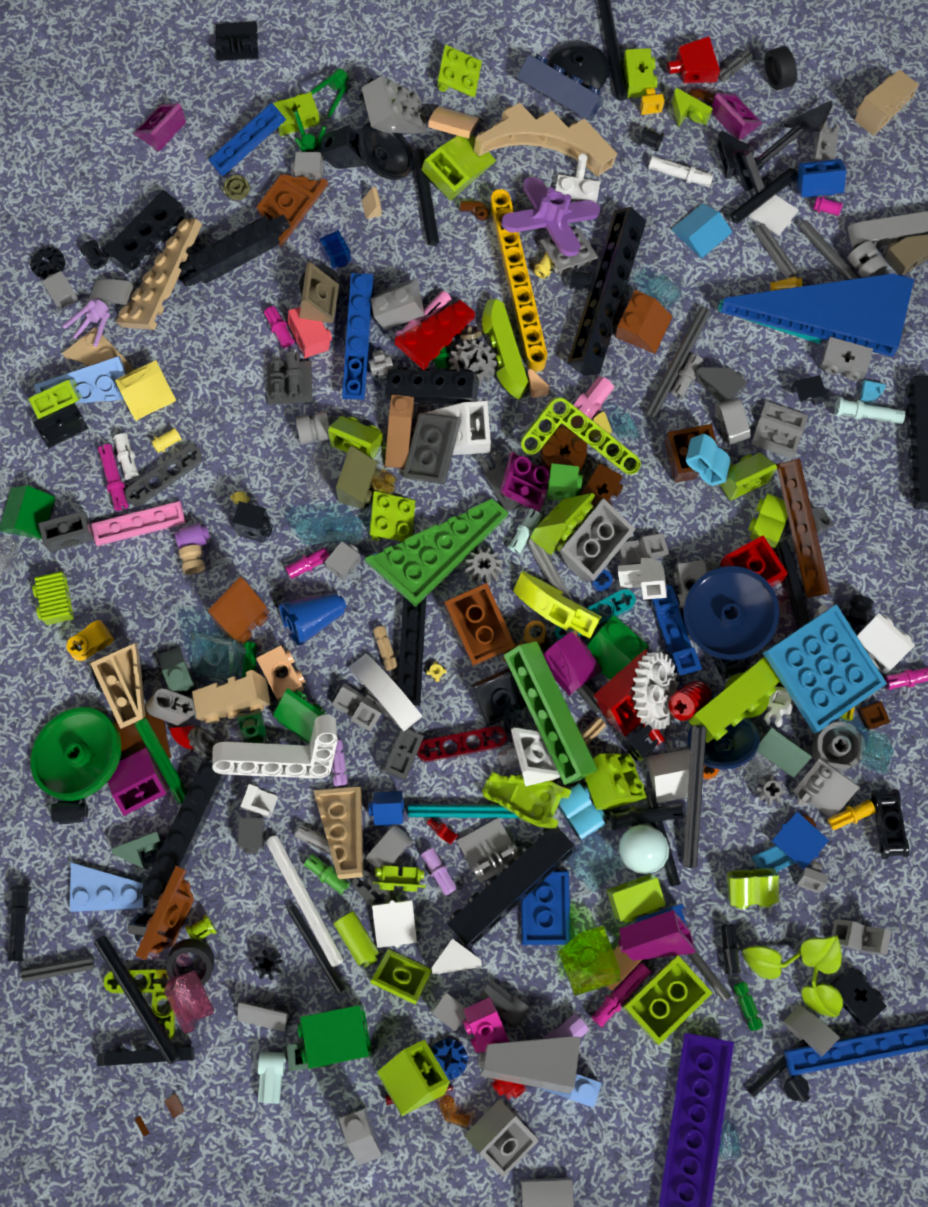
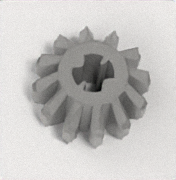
M480 547L477 548V554L470 552L469 556L471 559L465 560V565L468 566L465 569V574H471L469 577L471 582L478 579V586L482 585V580L490 586V578L497 582L499 580L498 575L503 573V569L500 567L503 565V560L497 559L499 556L498 552L490 554L491 548L489 547L486 549V552H483ZM480 564L483 566L488 564V569L485 567L480 569Z

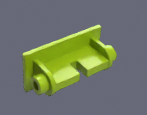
M381 865L375 869V876L379 877V880L372 881V884L380 885L381 890H394V886H403V891L417 892L418 887L426 888V885L420 884V880L424 879V870H420V867H402L401 876H398L399 866Z

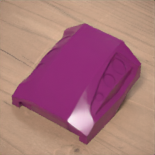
M514 452L509 453V461L500 487V493L528 508L541 511L548 491L550 471L544 466H537V464L531 463L524 456L520 457Z
M577 630L571 631L543 654L554 679L569 696L587 681L602 672L600 664L579 637Z

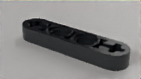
M194 1047L176 1048L180 1055L178 1061L194 1060ZM159 1049L97 1053V1066L167 1062Z

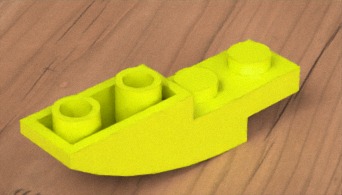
M524 571L521 572L513 590L525 604L547 620L566 631L569 628L577 630L578 633L588 638L593 636L602 617L562 596V591Z

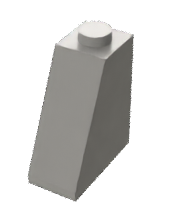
M367 1107L339 1118L346 1143L358 1165L383 1157Z

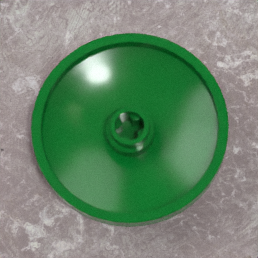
M78 707L58 714L40 731L32 748L30 766L36 784L45 793L64 801L80 800L94 794L109 781L119 763L121 755L119 731L109 717L96 709Z

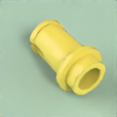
M545 252L540 263L535 265L534 273L542 279L551 274L550 269L554 264L547 252Z
M172 428V430L158 438L155 436L151 443L157 453L161 451L164 453L166 448L182 439L177 430Z

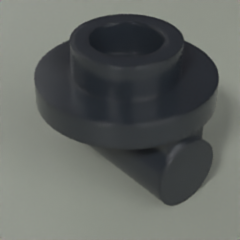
M795 1075L786 1079L784 1092L788 1098L793 1101H801L802 1103L810 1099L808 1095L809 1084L804 1077Z

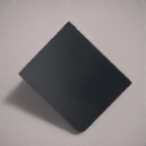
M820 375L796 380L791 387V392H797L800 402L812 400L813 405L821 404L827 396Z

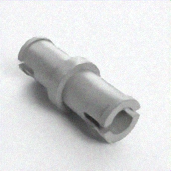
M691 354L684 369L678 373L679 378L671 390L673 396L677 397L679 394V399H683L690 384L694 383L696 371L703 363V359L698 355L694 358L695 354Z

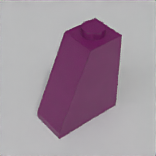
M674 910L619 929L621 939H618L620 950L623 954L626 953L632 961L696 952L691 930Z

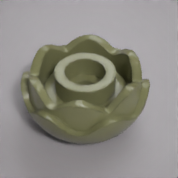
M236 174L225 180L223 191L229 199L240 201L249 194L250 184L244 176Z

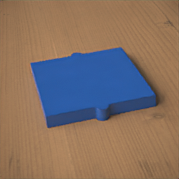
M798 812L786 824L781 825L782 829L771 840L772 843L803 870L814 858L819 857V852L829 842V839Z

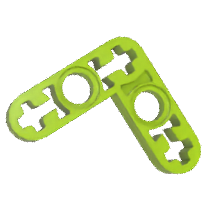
M127 970L133 980L139 974H143L147 978L145 987L139 990L141 993H152V1011L156 1017L166 1018L171 1016L170 1022L165 1021V1029L170 1030V1033L167 1035L172 1040L175 1035L177 985L171 982L166 985V988H163V984L158 983L153 984L154 989H150L152 985L151 974L155 973L153 979H162L163 974H166L167 978H169L166 970ZM111 971L107 973L103 981L105 989L110 993H124L120 985H117V989H114V985H110L109 981L114 979V975ZM162 999H167L171 1004L169 1012L165 1014L160 1013L157 1007Z

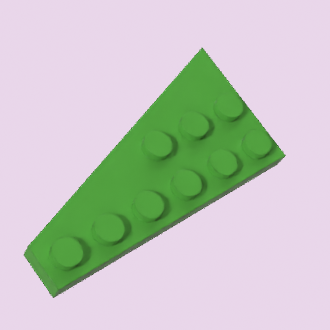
M490 499L468 509L466 513L457 517L453 516L438 526L436 524L405 539L400 544L387 547L383 552L366 557L365 562L416 607L470 552L508 517L509 513L495 500Z

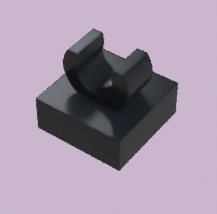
M138 913L128 924V933L135 934L136 941H140L145 934L147 923L153 916L152 914Z

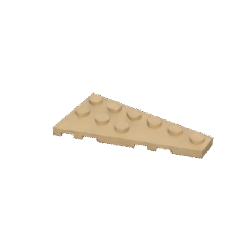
M184 219L178 224V230L173 237L168 239L164 251L155 258L153 267L143 276V282L139 288L132 292L129 303L120 310L119 317L116 320L119 326L123 328L155 330L157 323L154 320L157 314L161 315L164 310L162 306L163 300L170 297L181 272L179 265L181 261H186L188 257L186 249L194 244L202 226L197 219Z

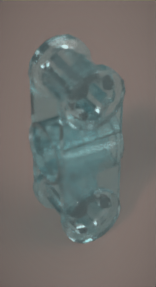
M868 731V741L862 752L863 760L869 770L888 774V766L894 753L893 745H891L887 735Z

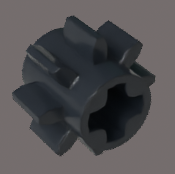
M263 950L261 958L254 957L258 961V966L254 967L253 970L261 972L259 979L269 975V979L274 980L273 974L275 972L282 974L278 967L284 960H277L275 958L277 956L276 951L270 956L266 950ZM266 959L274 962L270 972L262 968V965L266 964Z

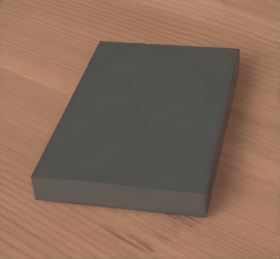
M419 413L403 473L405 479L445 485L461 419Z

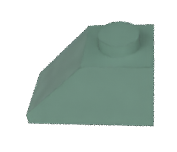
M180 646L158 655L161 669L170 691L182 695L197 689Z

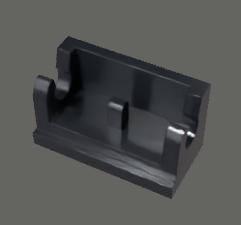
M75 403L33 422L48 449L89 429Z
M649 724L631 737L624 747L638 766L644 762L658 744V739L653 740L651 744L646 740L647 735L652 731V727Z

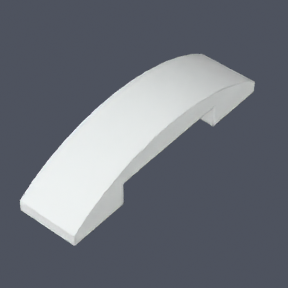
M364 654L348 667L352 674L371 692L403 731L422 718L420 712L402 690L369 655Z

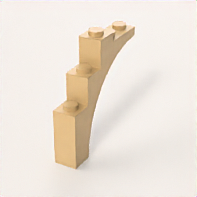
M520 102L514 106L507 107L503 111L502 120L497 122L491 129L486 132H480L475 138L473 149L478 157L495 149L517 145L540 146L556 150L577 161L580 154H585L587 156L586 167L596 176L610 169L614 165L617 156L614 149L585 118L567 127L553 111L545 115L541 114L535 119Z

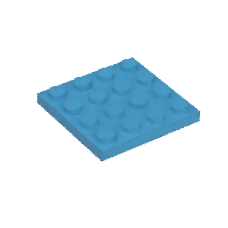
M837 604L831 606L763 652L813 733L821 731L887 684Z

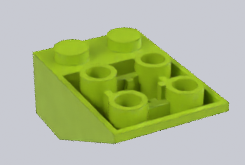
M472 133L470 138L456 136L440 146L425 159L422 171L450 201L497 161L489 152L478 157L473 151L475 137Z
M590 493L562 499L537 525L530 539L549 555H552L556 550L560 552L567 539L576 531L592 509L593 505L591 502L595 495Z

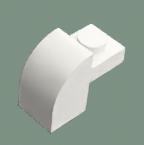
M641 558V564L618 566L620 589L642 587L643 599L667 598L664 568L657 560Z

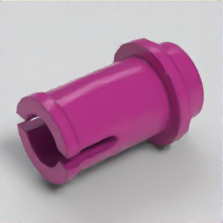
M824 196L816 198L813 209L817 210V213L822 211L839 216L843 203L824 199Z

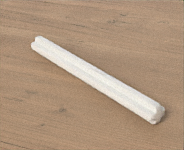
M276 835L271 836L266 840V844L332 967L341 964L343 958L283 845Z

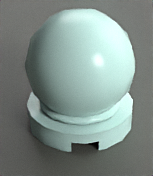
M640 824L631 827L623 834L619 843V854L627 868L636 873L650 874L657 872L665 865L669 857V845L667 839L659 830L650 825Z

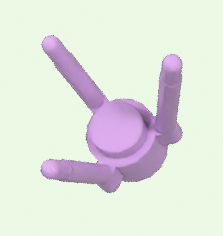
M98 299L90 300L84 308L63 325V328L66 329L87 312L86 320L73 338L77 339L91 321L94 323L101 321L93 344L94 347H97L105 323L110 316L107 313L109 308Z

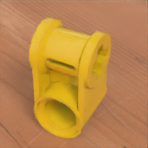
M96 620L71 637L66 643V648L75 660L84 661L96 652L106 648V644L109 646L114 641V638L102 620ZM77 645H80L82 648L79 652L76 649Z

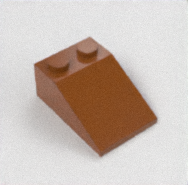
M240 576L212 605L208 613L217 628L238 646L241 642L244 644L251 638L253 634L251 631L257 625L260 627L267 621L269 611L253 589Z
M488 583L443 602L473 666L516 647Z

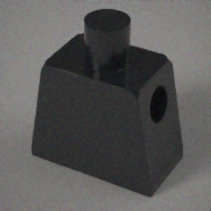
M349 125L324 134L321 148L315 150V152L321 153L323 160H327L336 169L367 166L358 150V134Z

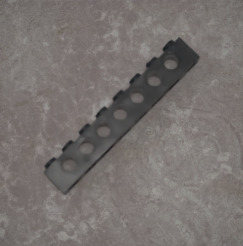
M632 207L614 210L567 361L570 366L585 376L600 374L645 228L646 220Z

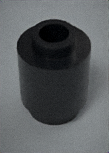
M82 799L75 801L61 800L51 805L52 822L59 823V825L82 823L84 818L88 817V805L83 803Z

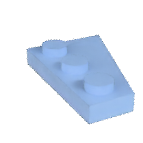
M71 863L70 912L144 909L145 895L140 894L144 884Z

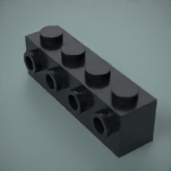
M396 367L395 370L388 369L385 396L390 401L391 395L414 397V403L460 404L464 402H477L479 378L470 369H460V372L447 368L430 371L428 368L423 370L421 367L416 370Z

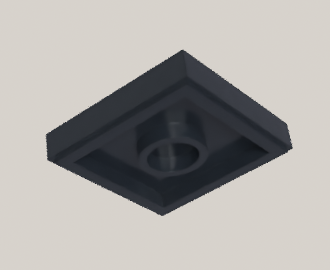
M510 668L471 684L487 727L503 720L504 712L509 704L519 705L521 711L528 709Z

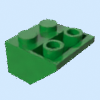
M287 688L273 717L277 722L310 744L314 722L317 717L327 715L325 713L326 710L317 703H314L312 706L306 700L307 697L297 689L293 692Z

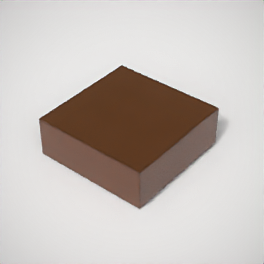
M882 701L858 710L867 731L890 723Z

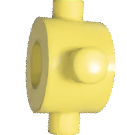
M235 492L230 497L234 504L237 505L239 501L245 503L250 501V497H247L246 492Z
M433 662L430 670H426V674L435 679V682H439L443 674L447 673V670L443 669L438 662Z

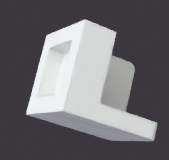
M249 784L241 808L270 819L278 797Z

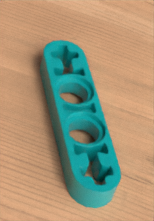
M623 589L587 607V609L600 615L599 607L607 605L611 608V615L607 617L602 616L597 625L599 627L607 623L613 615L618 617L630 611L635 605L636 597L632 591ZM622 595L625 598L630 597L629 605L622 603L617 607L619 611H616V607L611 600H614L616 604L621 601ZM556 625L554 635L559 641L565 635L559 634L561 627Z

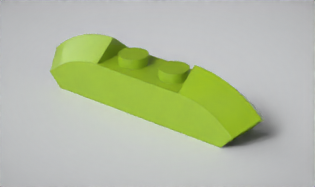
M489 299L483 311L482 326L484 333L490 335L492 348L497 349L496 361L498 368L501 369L496 374L503 387L512 396L520 400L528 387L525 369L504 302L498 299Z

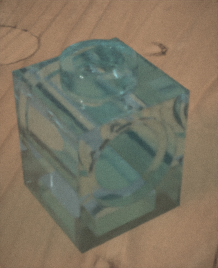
M664 274L659 278H653L646 286V295L655 298L666 310H669L679 301L682 292Z

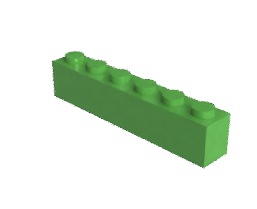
M538 643L522 644L504 655L506 662L564 785L581 780L598 771Z

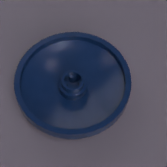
M737 566L721 567L706 573L692 586L684 605V621L691 639L702 651L722 660H741L757 654L771 641L778 627L779 604L770 584L756 572Z

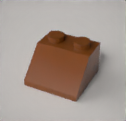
M635 290L619 322L615 338L656 354L673 316L655 298Z

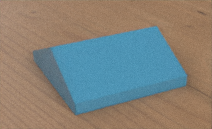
M704 203L672 228V231L701 259L732 234V230L720 212Z

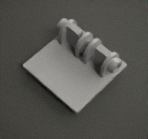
M580 228L572 230L581 245L579 253L575 256H565L562 254L552 237L540 240L543 248L554 263L551 266L553 274L557 273L560 275L568 271V269L572 271L574 268L579 269L581 266L591 265V262L598 258Z
M819 758L793 792L797 794V803L800 806L811 804L828 817H832L839 813L860 786Z
M499 818L457 840L479 883L503 871L504 866L510 860H516L520 857L517 847L512 843Z

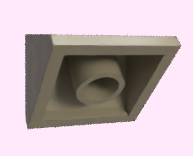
M308 262L306 265L299 318L332 323L335 318L339 284L311 262Z

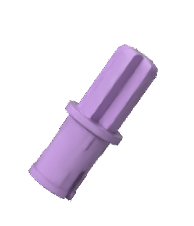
M434 847L421 854L420 856L432 873L430 876L435 878L443 894L449 895L454 892L456 886L446 870L447 866L442 864Z

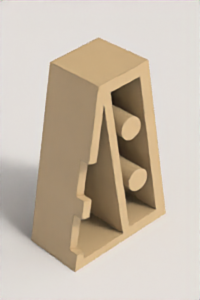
M900 69L893 75L890 74L880 86L864 98L856 110L858 114L855 122L875 136L914 96L919 84Z
M138 642L90 663L120 729L146 717Z
M250 670L246 672L247 677L236 680V677L233 676L228 678V683L220 685L214 683L192 691L197 719L206 724H215L220 722V718L228 717L233 719L237 718L239 713L247 711L252 713L260 709L264 711V707L271 706L266 678Z

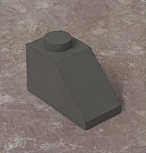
M700 367L695 374V381L720 403L737 398L744 391L748 383L740 372H735L732 368Z

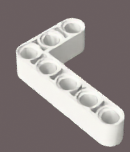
M321 715L316 718L310 746L241 742L216 743L212 748L213 770L218 774L324 778L331 772L338 741L336 719L331 715Z

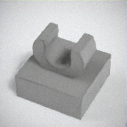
M813 861L812 867H805L800 874L796 886L820 894L827 885L829 876L821 873L822 864Z

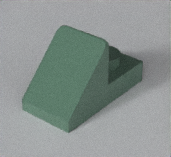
M154 832L112 848L111 852L115 856L147 870L141 852L144 851L145 854L154 852L159 849L158 845L164 842L161 834Z

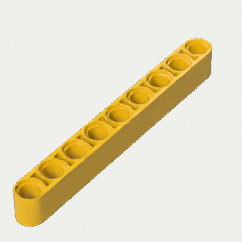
M498 189L491 195L492 218L526 364L529 369L539 372L545 368L547 361L545 341L519 232H508L501 224L505 214L514 212L511 197L506 190ZM506 240H512L513 242H512V243H507V242H505V241H506ZM510 259H516L518 261L511 262ZM520 278L523 281L517 282L514 279ZM519 298H526L527 301H520ZM529 317V318H531L532 320H531V321H525V320H523V318ZM528 337H535L537 340H536V341H530V340H528L527 338H528ZM540 357L542 360L534 361L532 358Z

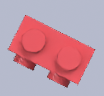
M301 307L288 310L287 323L303 357L307 358L329 351L332 336L328 328L325 329L323 322L299 318Z

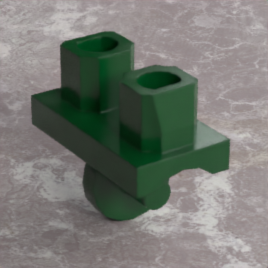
M261 709L249 714H237L244 743L270 744Z

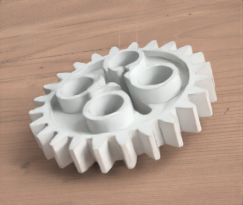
M663 652L647 653V656H642V661L638 662L639 668H635L637 677H633L636 686L632 687V690L635 691L633 700L637 702L634 709L639 710L637 717H641V724H645V726L649 724L652 729H665L666 725H670V720H674L668 708V701L671 695L678 691L677 686L679 682H676L678 674L673 672L675 665H671L672 659L667 658V654H663Z

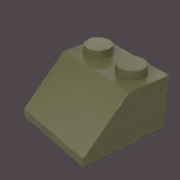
M351 446L336 485L339 503L365 510L366 504H371L373 491L371 489L373 483H378L381 471L378 470L377 461Z

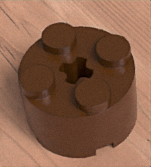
M559 427L542 447V466L546 467L549 471L552 463L579 466V474L585 464L587 443L570 429Z

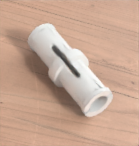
M126 433L117 434L113 437L118 452L117 460L121 463L124 478L126 480L137 478L139 473L134 461L135 453L131 450L128 435Z

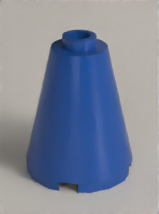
M336 593L284 601L280 603L279 612L284 627L288 626L291 634H288L295 645L299 646L344 614L346 602L341 595L338 596Z

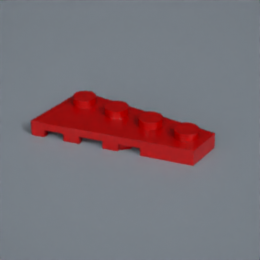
M460 299L395 337L394 344L419 367L425 370L429 362L440 354L444 346H448L452 342L453 337L456 334H460L475 318V311Z

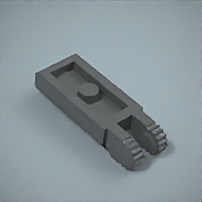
M493 450L490 452V457L495 463L496 468L490 470L483 456L477 458L478 463L500 505L507 512H510L522 506V504L500 493L506 466L502 464L499 455Z

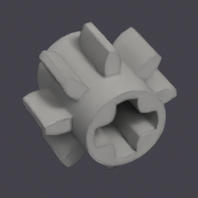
M383 351L372 353L373 359L368 360L372 376L378 375L379 380L387 378L388 369L394 370L390 354L384 355Z
M770 776L768 782L762 778L759 781L762 787L755 789V792L760 793L761 796L758 801H767L768 807L772 805L773 800L778 804L781 803L782 799L779 796L787 792L782 790L781 784L783 781H774V776ZM769 786L776 792L772 796H770L769 791H766Z

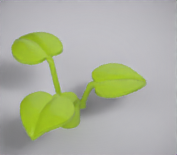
M837 935L814 937L805 940L801 945V949L785 962H781V954L770 947L750 946L742 950V955L748 966L757 975L765 979L778 978L782 972L781 968L787 967L801 956L805 965L814 967L812 986H804L802 989V998L805 1004L819 1014L829 1017L839 1016L843 1007V999L839 991L828 984H817L818 970L826 974H832L838 971L841 966L842 950Z

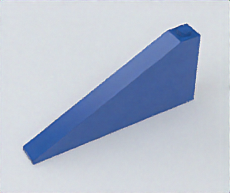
M886 274L726 297L721 313L824 340H829L830 337L855 343L856 345L873 348L872 352L894 357L900 344L914 279L908 278L905 275Z

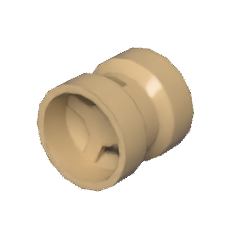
M189 545L179 549V557L184 562L182 564L184 574H195L206 569L204 561L201 560V546Z

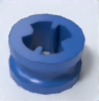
M603 569L591 583L597 591H606L610 588L613 578L608 570ZM600 575H604V579H608L604 585H599V581L596 582Z

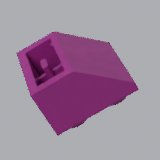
M147 747L120 760L115 772L108 781L111 794L123 816L166 795L169 790L168 784Z

